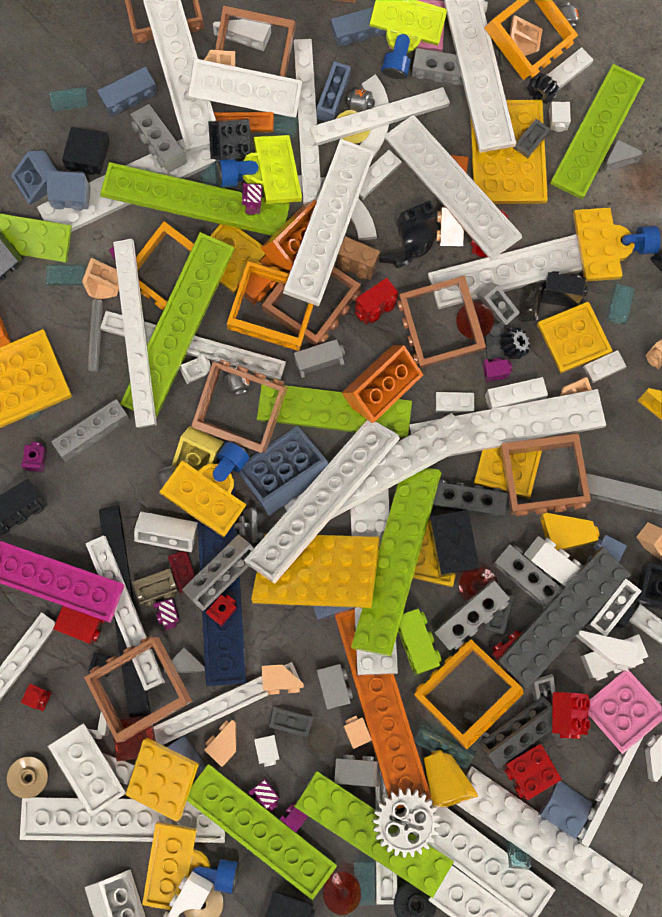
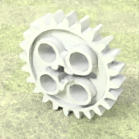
M398 788V795L390 791V799L383 796L385 803L378 802L381 810H374V813L378 816L372 819L374 823L378 824L373 827L374 831L379 832L376 835V839H382L380 845L382 847L387 845V852L394 849L395 856L400 851L403 858L406 857L407 852H410L411 856L414 857V851L416 850L422 854V847L429 849L428 841L431 843L435 842L431 836L439 834L434 829L440 827V824L434 821L440 818L438 814H433L437 810L436 806L429 807L432 800L427 799L425 801L426 795L424 793L418 796L417 789H415L413 794H411L409 788L406 789L405 793ZM404 805L405 810L403 813H395L396 806ZM417 812H424L423 819L419 821L414 819V815ZM389 816H394L402 821H406L408 818L411 824L423 826L424 828L421 830L410 824H406L404 827L401 821L389 819ZM391 825L398 826L397 832L393 834L388 832V828ZM412 831L418 833L415 840L407 839L408 834Z

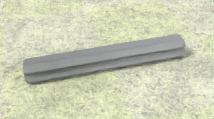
M100 299L92 301L88 370L90 372H97L99 370L100 327L103 314V301Z

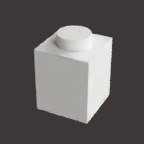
M551 102L549 108V128L556 132L568 130L571 122L570 102Z
M275 735L255 739L259 764L264 763L265 767L275 765L276 760L280 759Z

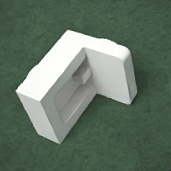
M202 354L197 359L182 364L180 371L186 383L189 384L206 377L210 372L211 364Z
M102 712L100 714L98 730L88 729L92 738L102 739V735L108 736L110 728Z

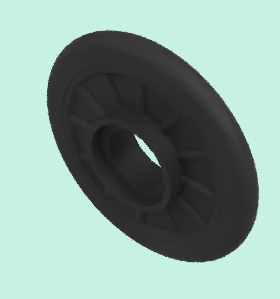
M409 882L403 884L398 889L394 898V910L397 917H433L436 905L428 900L429 895ZM414 898L418 899L420 903L419 908L415 911L411 908V901Z

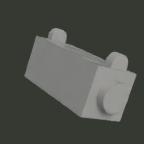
M336 339L295 352L294 360L301 378H304L306 373L338 363L341 366L345 365L343 360L345 351L342 344L339 345Z

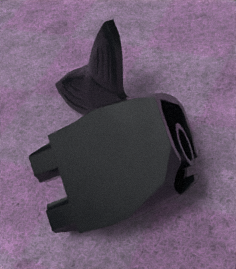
M430 200L400 213L397 220L398 229L406 251L379 257L380 263L393 264L395 268H400L411 263L413 259L422 257L431 249L436 237L438 215Z

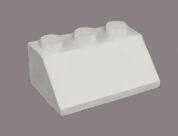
M131 869L84 887L94 917H146Z

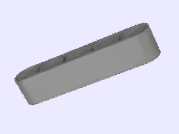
M586 473L590 498L662 515V491ZM579 481L577 494L582 495Z

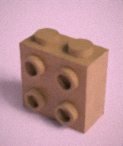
M345 237L338 252L337 266L344 272L356 274L360 279L371 280L378 266L380 251Z

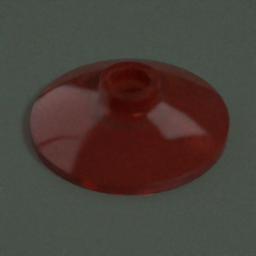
M473 302L482 335L485 337L492 330L494 324L493 314L486 305ZM463 306L457 314L456 325L463 336L474 339L465 307Z
M480 567L475 572L463 573L459 581V591L463 599L467 602L479 591L474 588V585L477 583L483 588L494 579L498 584L495 575L484 567ZM484 599L482 605L490 603L492 599Z
M347 872L332 874L324 884V902L328 909L337 915L352 913L358 907L361 900V887L358 880ZM344 889L347 890L346 897L343 895Z

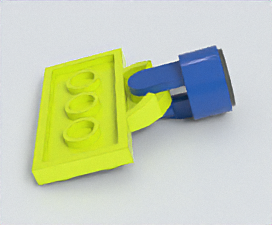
M375 0L369 26L385 30L388 45L393 49V53H386L381 71L385 76L393 79L406 78L411 64V60L406 55L414 51L420 41L438 46L447 9L418 0Z
M290 135L254 137L255 153L246 155L244 161L236 162L235 159H225L216 162V180L220 188L237 187L239 181L245 180L248 184L262 185L265 204L302 201Z

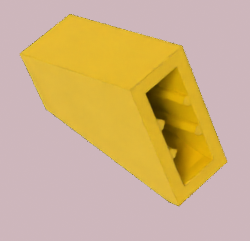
M545 513L540 516L545 538L550 539L556 544L554 548L557 551L560 548L568 550L598 541L599 530L597 526H594L593 521Z
M438 750L431 752L430 756L424 758L433 806L445 808L478 797L476 790L451 754Z

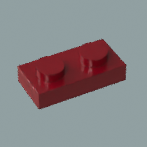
M187 551L168 556L180 594L184 593L182 589L195 577Z

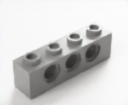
M416 48L412 69L413 77L430 79L435 82H448L453 85H463L457 55Z
M150 104L130 114L133 121L131 122L132 128L135 132L140 133L139 137L143 144H148L147 147L151 155H156V160L161 168L164 167L170 173L187 163L183 149Z
M115 399L51 442L60 456L67 462L130 419L117 399Z
M238 534L182 591L204 611L249 567L244 560L254 548Z
M509 545L493 563V566L545 608L565 586L556 584L552 580L553 577L545 571L542 572L537 568L538 565L524 557L522 550L514 545L512 547ZM514 561L521 563L522 569L520 571L514 569ZM529 574H534L537 577L536 583H531L528 580ZM545 586L551 588V596L544 594L543 588Z
M492 579L435 628L434 633L449 650L453 648L456 650L464 643L463 639L469 635L471 637L479 630L478 626L483 622L485 624L494 617L493 613L498 609L502 611L508 606L509 603L507 601L510 598ZM491 598L493 605L490 608L483 607L484 599ZM476 611L478 618L475 621L468 620L469 612ZM461 624L463 631L460 634L454 633L452 631L454 625Z

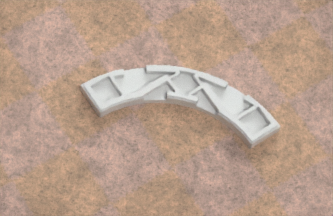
M376 74L361 84L362 89L372 92L373 99H375L374 108L389 103L385 89ZM389 124L371 129L368 137L359 145L375 151L373 158L377 155L385 141L384 135L388 132Z
M298 175L300 189L303 195L302 175ZM320 177V180H321V189H322L323 184H324V181H325V179H326V178H323V177ZM358 198L351 216L358 241L377 239L373 220L364 204Z

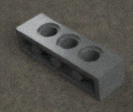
M439 480L432 508L454 512L469 510V514L503 519L506 512L508 493H504L502 489L498 488L485 490L483 486L473 485L472 488L466 487L464 483L454 482L453 485L446 484L445 480ZM449 491L453 494V498L448 500L443 496V493ZM462 495H470L472 502H465ZM483 497L489 498L491 505H484L481 499Z
M542 696L479 743L486 757L497 770L552 730V705Z

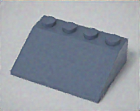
M297 425L270 443L265 453L257 452L252 455L238 474L269 516L302 494L326 468L328 462Z

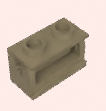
M171 569L132 582L140 601L139 604L146 606V608L152 607L158 600L173 599L176 597L175 594L179 593Z

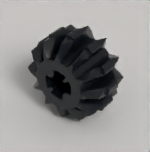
M540 72L530 79L527 87L529 95L533 96L534 100H542L545 104L554 100L559 89L557 81L553 80L546 73L543 75Z
M511 327L500 335L501 340L498 341L502 345L500 349H503L504 356L507 355L509 359L523 358L529 352V347L531 346L528 342L529 338L526 337V331H522L520 327Z

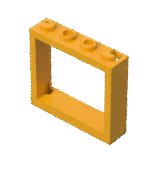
M517 0L484 27L523 80L529 75L533 78L540 72L538 69L540 66L544 69L551 63V57L556 59L563 53L561 49L564 47L567 50L574 44L573 39L578 36L552 0L534 1L562 37L563 41L533 66L501 25L502 22L530 0Z
M163 222L137 255V271L166 234L190 252L194 244L166 222ZM139 280V287L142 289L140 293L147 299H150V297L156 300L154 304L164 310L167 301Z
M247 261L227 321V329L300 351L313 311V304L308 303L298 337L237 319L251 274L282 284L287 283L290 272H281L277 267L268 268L260 262Z
M470 639L459 647L458 652L454 656H449L445 660L444 666L439 670L436 669L425 684H420L414 695L467 750L524 692L515 680ZM473 651L511 688L462 734L426 696Z

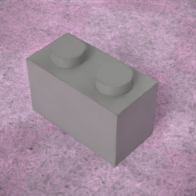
M489 282L476 294L495 319L504 325H507L520 313L500 286L495 283Z
M338 664L317 670L327 710L350 704V699H353L351 688H346L345 680L348 679L346 669L341 668V665Z
M343 755V759L336 758L334 783L379 787L380 768L378 761H374V757L362 756V760H355L353 755Z

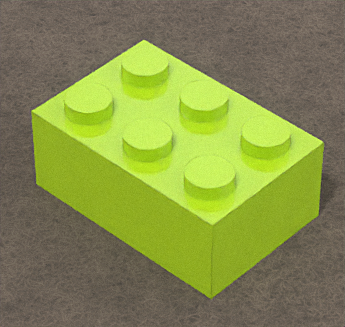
M419 608L402 615L398 630L414 676L439 667V662L442 661L439 651L433 648V635L431 631L427 632L425 627L427 623L424 612L420 613Z

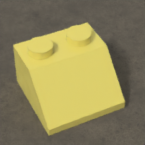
M189 426L180 437L172 466L177 468L181 461H184L199 471L205 465L210 463L216 464L218 460L216 455L223 447L224 441Z

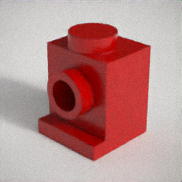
M220 595L205 613L222 627L237 610V607L234 605L236 601L229 595L225 597ZM220 605L226 606V610L224 612L219 611Z
M29 684L21 703L33 709L44 711L52 693L36 685Z

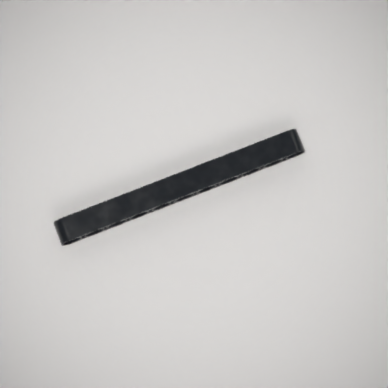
M118 505L99 509L102 536L104 535L107 538L135 607L120 507ZM114 616L119 654L121 656L124 654L123 651L127 649V645ZM133 660L121 667L129 719L136 720L147 717L151 714L148 691L144 690Z

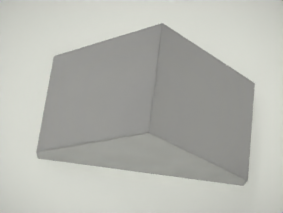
M618 140L604 167V172L639 162L643 155L642 151Z
M185 648L172 660L177 673L205 672V667Z
M550 674L537 678L530 686L535 702L543 696L552 705L555 684L554 677Z

